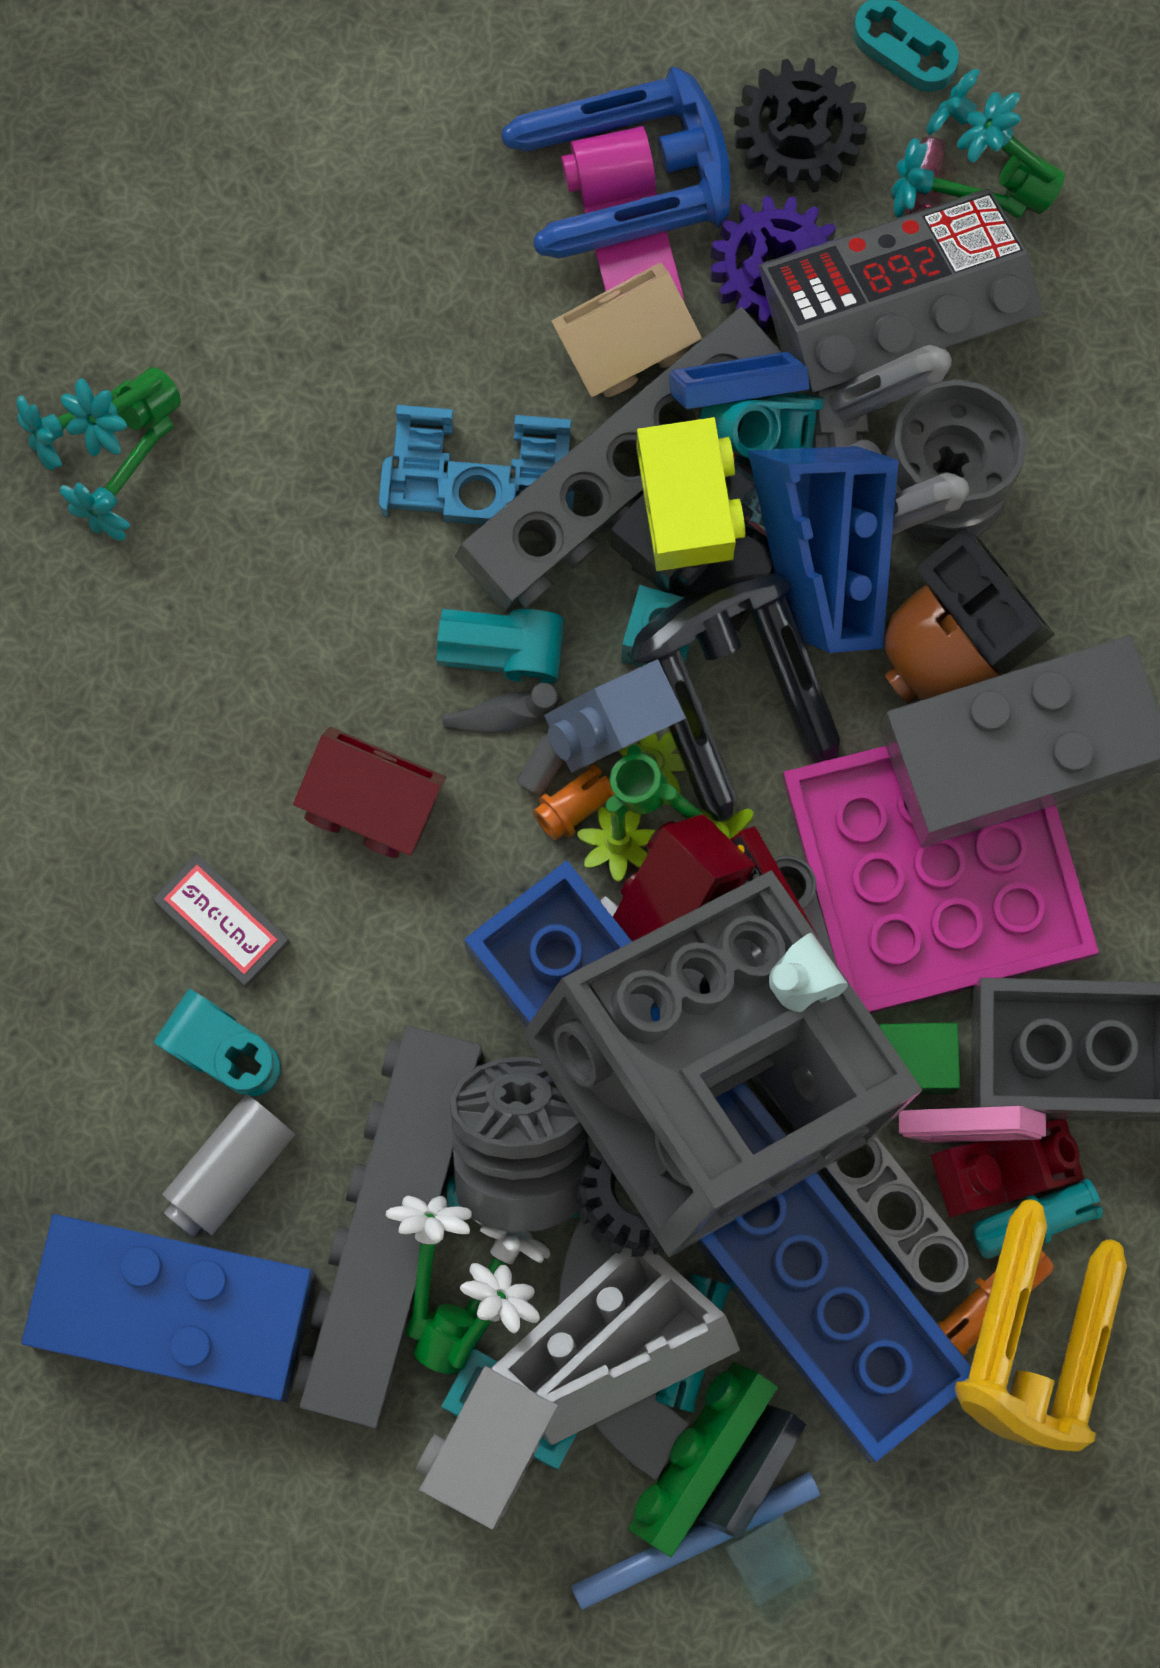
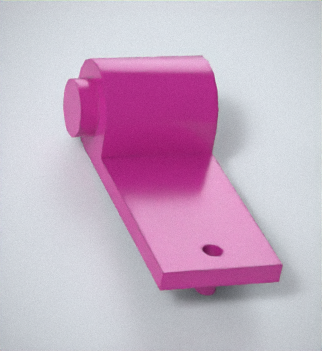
M643 126L571 141V154L561 156L567 190L569 193L580 191L585 213L657 195L651 150ZM667 231L594 250L605 291L662 262L684 301Z

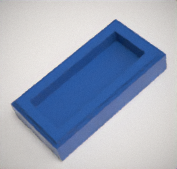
M788 351L675 369L669 373L671 395L686 409L809 389L808 367Z

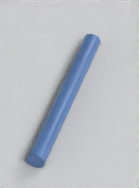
M807 1472L768 1491L746 1531L821 1496L811 1473ZM698 1524L689 1529L672 1558L652 1546L571 1585V1588L581 1610L734 1537Z

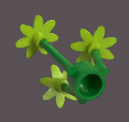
M670 731L659 742L657 734L654 733L640 740L641 746L634 743L619 750L624 757L616 762L610 774V785L614 795L607 800L606 808L601 807L598 810V820L602 830L588 828L581 829L577 833L580 841L596 847L584 859L585 868L594 869L609 861L612 879L616 882L624 879L627 871V860L640 868L648 855L642 847H647L649 839L656 831L652 829L637 830L641 814L654 812L663 803L673 807L686 819L701 814L706 815L729 839L745 829L754 819V811L752 809H744L735 813L729 821H714L705 811L697 809L680 795L681 789L678 780L671 771H684L685 768L680 755L673 753L676 745Z

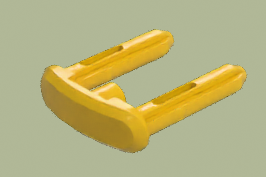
M1032 1199L1024 1200L1009 1218L969 1378L962 1382H956L955 1394L966 1413L984 1428L1004 1439L1053 1450L1082 1451L1093 1443L1096 1438V1433L1090 1429L1088 1422L1127 1268L1124 1247L1118 1241L1112 1239L1104 1240L1089 1258L1051 1414L1047 1415L1054 1380L1039 1374L1016 1370L1010 1394L1006 1389L1047 1230V1222L1042 1204Z

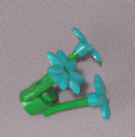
M972 69L962 77L957 85H954L950 98L938 106V110L927 124V134L931 136L933 132L936 133L948 116H951L962 126L967 122L972 128L960 137L957 142V148L960 150L969 148L967 157L971 163L978 160L987 145L993 151L998 152L1001 149L1011 157L1004 166L999 179L1000 185L1006 188V195L992 192L1002 210L1017 219L1022 216L1026 208L1036 214H1041L1057 198L1064 183L1065 173L1063 170L1034 154L1013 136L1012 127L1021 121V116L1012 112L1020 100L1021 95L1019 93L1012 92L1002 99L998 92H993L985 103L984 113L975 111L978 106L965 96L977 82L976 78L981 72L978 69ZM914 138L906 148L905 159H900L897 162V173L901 178L892 187L890 195L895 200L894 215L896 218H900L903 216L906 208L913 210L916 193L927 195L930 191L960 198L983 189L934 177L932 170L920 168L925 158L928 144H920L919 139Z
M150 367L132 381L127 379L112 391L103 390L95 398L87 382L80 378L75 384L76 396L69 393L61 396V403L68 412L58 417L50 414L42 419L35 404L29 406L23 395L18 396L16 401L19 412L17 415L18 424L30 434L28 437L29 448L37 451L40 462L50 471L54 470L55 467L62 466L52 443L64 436V429H67L70 435L85 433L86 449L91 456H96L100 453L102 446L111 454L118 455L121 453V446L113 432L122 431L127 426L133 430H139L142 427L146 428L147 432L104 488L98 487L91 494L84 485L78 482L74 486V490L66 485H62L59 489L63 498L70 503L68 505L69 513L78 518H88V526L95 534L105 531L111 538L117 541L125 540L126 534L122 530H127L131 525L122 517L111 512L118 503L115 496L156 442L174 429V425L168 415L180 407L181 398L171 378L157 367Z

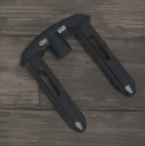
M775 573L752 574L728 579L689 594L666 608L642 628L637 634L630 652V659L634 663L646 665L657 659L659 660L686 717L668 728L700 808L714 821L718 822L729 821L734 816L736 792L702 709L701 700L697 696L679 651L680 647L694 641L695 635L706 660H716L730 655L741 647L731 617L749 609L805 753L816 763L839 758L840 736L809 659L806 645L801 638L785 596L786 592L791 589V582Z

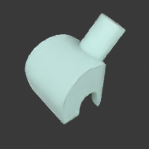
M812 932L793 944L772 968L769 975L770 989L784 1007L796 1012H803L810 1004L817 1000L825 1002L838 997L848 987V983Z

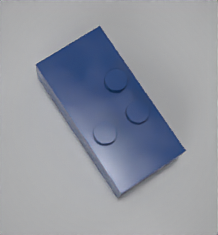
M52 1214L21 1344L54 1353L287 1403L316 1274L308 1268Z

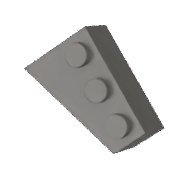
M623 1248L620 1254L615 1253L491 1368L558 1405L543 1436L550 1445L740 1351L726 1315L659 1254L654 1255L652 1249L647 1250L643 1257H631L632 1249Z
M484 1366L446 1440L434 1434L415 1469L416 1472L425 1476L419 1490L492 1530L496 1529L523 1480L540 1445L538 1443L544 1436L548 1423L558 1405Z

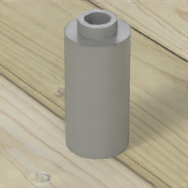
M245 1094L162 1193L171 1202L164 1214L193 1238L201 1228L212 1236L296 1134L256 1100Z

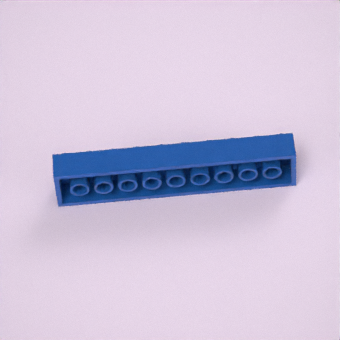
M568 860L464 939L466 952L525 1027L528 1026L563 977L632 942ZM659 1007L651 1008L653 1022L660 1020ZM744 1082L715 1098L753 1155L787 1136ZM817 1173L695 1242L728 1285L732 1286V1290L869 1463L877 1462L957 1397L954 1389L956 1382H962L969 1378L971 1370L969 1363Z

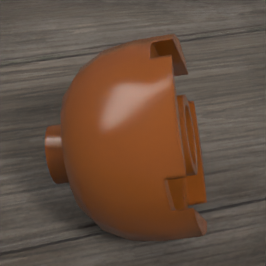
M927 584L910 596L892 615L885 630L884 649L893 668L884 675L907 704L917 697L920 700H925L1001 675L998 669L992 667L986 658L981 656L982 653Z

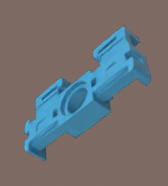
M397 405L394 455L387 457L382 464L379 492L380 511L386 517L389 515V508L443 513L444 522L484 525L511 502L516 495L518 496L569 453L571 419L515 415L514 441H521L520 459H512L511 466L450 461V453H443L444 435L452 436L453 409ZM411 425L443 427V430L411 427ZM524 434L556 437V439L524 437ZM393 457L394 459H399L398 468H393ZM445 463L448 464V472H447V473L444 472V464H445ZM511 469H516L515 478H511ZM482 480L493 487L496 495L489 507L483 510H473L467 508L459 498L460 491L470 481ZM575 491L566 494V503L572 512Z

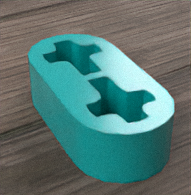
M867 0L860 6L855 16L853 38L857 47L864 54L912 87L923 92H935L944 89L952 82L959 62V52L955 42L948 35L895 0ZM884 17L892 21L890 32L899 40L885 32L880 34L878 38L871 36V22L869 19L876 23L881 22ZM933 51L942 55L940 66L943 70L933 66L928 72H925L919 68L921 57L918 53L926 57L931 55Z

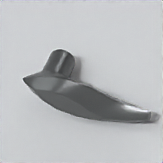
M540 683L533 688L532 692L508 693L493 697L471 709L442 714L443 725L469 731H511L531 726L545 719L544 715L553 711L562 698L557 696L555 689L551 685Z

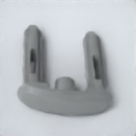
M923 346L851 380L816 391L815 395L825 399L823 409L818 410L816 414L813 448L858 446L881 454L877 445L871 441L863 440L862 434L869 432L867 414L941 382L951 366L952 359L950 354L945 349L937 346ZM944 473L897 491L894 512H898L894 515L892 534L903 532L905 529L958 510L969 494L967 481L955 474Z

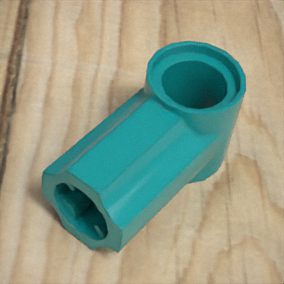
M442 609L437 638V666L501 672L504 678L516 682H521V676L541 678V683L549 685L557 683L559 680L565 619L559 614L537 609H517L511 611L509 616Z

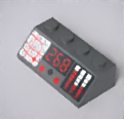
M984 189L758 264L781 352L788 351L808 367L809 389L807 391L816 392L851 380L923 346L933 345L943 349L1043 315L1029 255L991 189Z

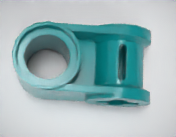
M789 392L704 406L700 419L715 417L718 438L729 437L733 453L749 458V450L813 448L816 414L818 410L823 409L825 398L813 394ZM742 417H743L742 426H741L740 431L738 432V431H737L738 425H739L740 420H741Z
M189 988L153 1042L167 1053L186 1063L192 1069L199 1073L205 1072L243 1096L248 1094L250 1097H258L268 1093L277 1084L281 1074L280 1059L277 1052L254 1032L236 1022V1018ZM256 1052L255 1059L261 1065L260 1071L255 1076L245 1072L240 1077L241 1070L234 1064L236 1058L240 1054L251 1057Z

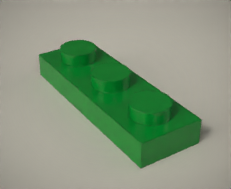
M734 1361L727 1371L719 1374L709 1386L705 1396L706 1405L693 1426L684 1430L675 1440L670 1451V1462L656 1484L649 1486L639 1497L634 1509L635 1518L628 1527V1530L672 1558L778 1389V1386L759 1373Z

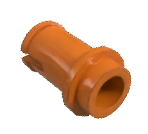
M591 764L585 772L550 797L547 794H543L539 797L540 805L533 810L534 817L545 833L554 841L563 835L566 838L574 836V827L606 804L607 800L614 795L607 776L604 775L599 779L598 776L602 772L596 765Z

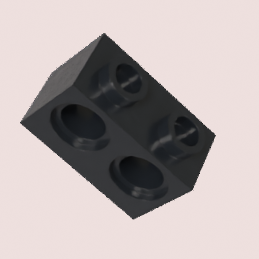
M963 528L915 567L990 665L1005 674L1055 635L982 540L967 528Z

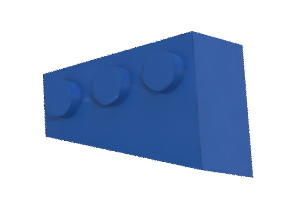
M858 446L749 450V459L774 572L791 582V589L786 592L785 596L803 642L828 653L883 649L898 460Z

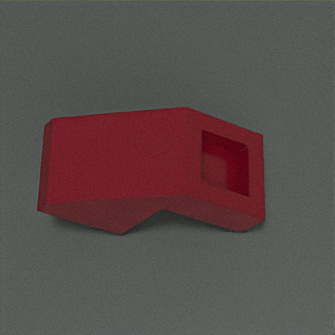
M1066 1119L1046 1122V1136L1042 1137L1041 1140L981 1141L949 1148L930 1155L949 1218L1023 1199L1032 1194L1037 1195L1078 1183L1085 1179L1079 1162V1149L1076 1141L1070 1134Z

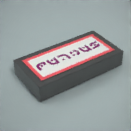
M198 854L152 899L156 905L246 989L291 943L278 928Z

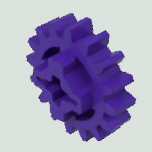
M764 196L762 210L757 213L746 203L742 204L739 208L738 216L740 224L725 219L721 224L720 232L724 240L713 241L711 258L718 262L711 265L710 279L711 282L724 283L719 289V302L726 304L736 300L738 302L736 310L742 306L748 314L753 313L757 315V324L763 331L769 325L772 315L767 297L759 295H766L758 264L766 262L767 255L776 259L834 239L836 227L833 223L820 228L816 225L819 209L815 206L807 210L804 215L797 213L795 197L788 198L784 209H775L771 197ZM746 242L749 246L748 251L751 257L743 261L742 268L737 270L736 256L741 246Z

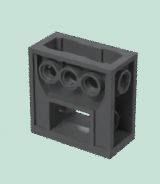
M772 870L563 977L522 1033L668 1257L673 1256L869 1143L922 1091L920 1085ZM812 932L848 983V987L838 997L825 1002L817 1000L810 1004L803 1012H796L784 1007L770 989L769 975L772 968L788 949L802 937ZM708 980L710 993L701 994L699 984ZM659 1007L660 1020L653 1022L651 1008ZM759 1074L796 1131L753 1155L715 1098Z

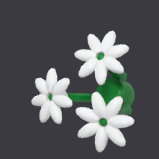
M406 1196L402 1201L403 1206L392 1207L386 1211V1217L389 1219L402 1221L398 1231L400 1234L415 1233V1239L420 1242L413 1313L406 1327L405 1334L417 1339L413 1353L424 1366L436 1372L455 1374L465 1368L473 1348L492 1321L502 1320L506 1328L512 1333H516L519 1330L520 1318L532 1323L539 1321V1312L533 1305L527 1302L534 1296V1288L523 1283L511 1286L512 1274L506 1264L514 1263L520 1251L539 1263H542L544 1258H549V1249L543 1243L533 1239L529 1231L515 1233L493 1229L476 1221L482 1226L479 1231L496 1239L490 1250V1253L494 1256L488 1268L479 1263L471 1264L469 1271L475 1281H466L460 1286V1290L471 1297L465 1309L453 1304H441L438 1306L437 1311L427 1314L435 1244L443 1240L444 1230L457 1234H469V1225L464 1220L470 1219L472 1212L464 1207H447V1200L443 1196L432 1198L428 1206L419 1198Z

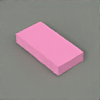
M1023 1106L902 1110L899 1113V1134L924 1143L1041 1140L1042 1137L1046 1136V1114Z

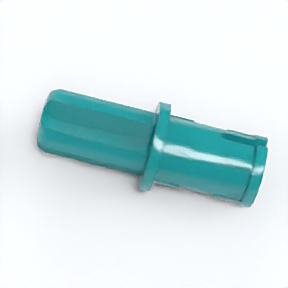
M1088 1178L1040 1198H1036L1033 1194L1024 1197V1200L1032 1199L1038 1201L1044 1207L1047 1230L1043 1245L1052 1241L1051 1235L1103 1217L1102 1206L1094 1205V1203L1100 1202L1099 1195ZM1018 1206L979 1220L972 1225V1237L977 1250L983 1258L990 1259L1000 1255L1009 1218Z

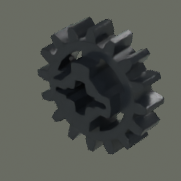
M812 58L806 60L803 71H794L789 59L782 60L780 75L775 77L769 70L763 68L759 71L758 76L760 89L750 85H745L743 88L741 102L745 106H739L735 109L734 125L741 128L735 134L736 149H749L746 153L744 164L747 170L754 169L760 165L765 167L763 177L765 185H770L777 176L785 178L787 193L794 192L798 180H806L811 192H818L822 175H826L831 181L838 183L841 181L843 173L841 162L849 166H855L858 162L860 150L856 145L864 144L867 127L860 124L865 117L866 105L862 102L850 103L854 98L856 85L851 81L839 87L835 83L838 68L832 65L823 75L815 73V62ZM767 107L770 110V117L773 121L768 124L767 131L762 134L759 120ZM838 118L841 134L837 142L833 144L831 142L832 134L827 128L832 126L833 120ZM791 120L797 123L794 127L789 126ZM807 122L812 123L809 130L804 126Z

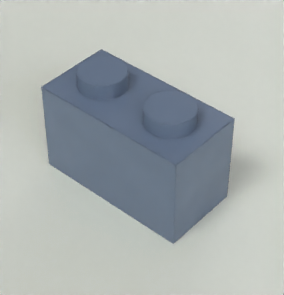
M658 659L602 684L544 715L549 725L548 735L555 753L566 761L571 773L686 718Z

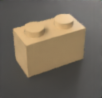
M662 262L551 320L591 398L602 392L605 397H611L629 389L638 381L637 373L656 363L659 364L660 368L671 366L692 348V344L703 339L675 283Z

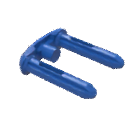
M670 67L668 75L664 79L621 90H613L605 94L518 115L503 128L501 137L506 147L528 152L676 115L680 119L683 131L658 137V146L666 173H671L696 166L701 180L699 185L652 197H644L640 200L550 222L534 237L533 245L538 254L561 259L705 221L711 222L715 228H720L722 222L729 216V158L723 132L713 107L697 80L691 74L677 67Z

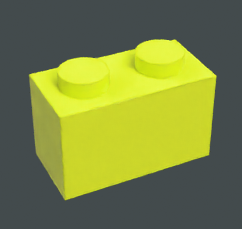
M715 417L638 428L636 449L656 571L733 560L735 539L745 537V524L740 499H728L725 477L735 475L733 451L729 437L718 438Z

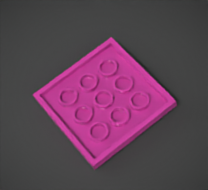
M886 746L783 772L782 779L805 862L811 867L816 876L815 891L836 965L870 1014L972 989L980 978H1015L1093 958L1099 953L1056 805L921 848Z

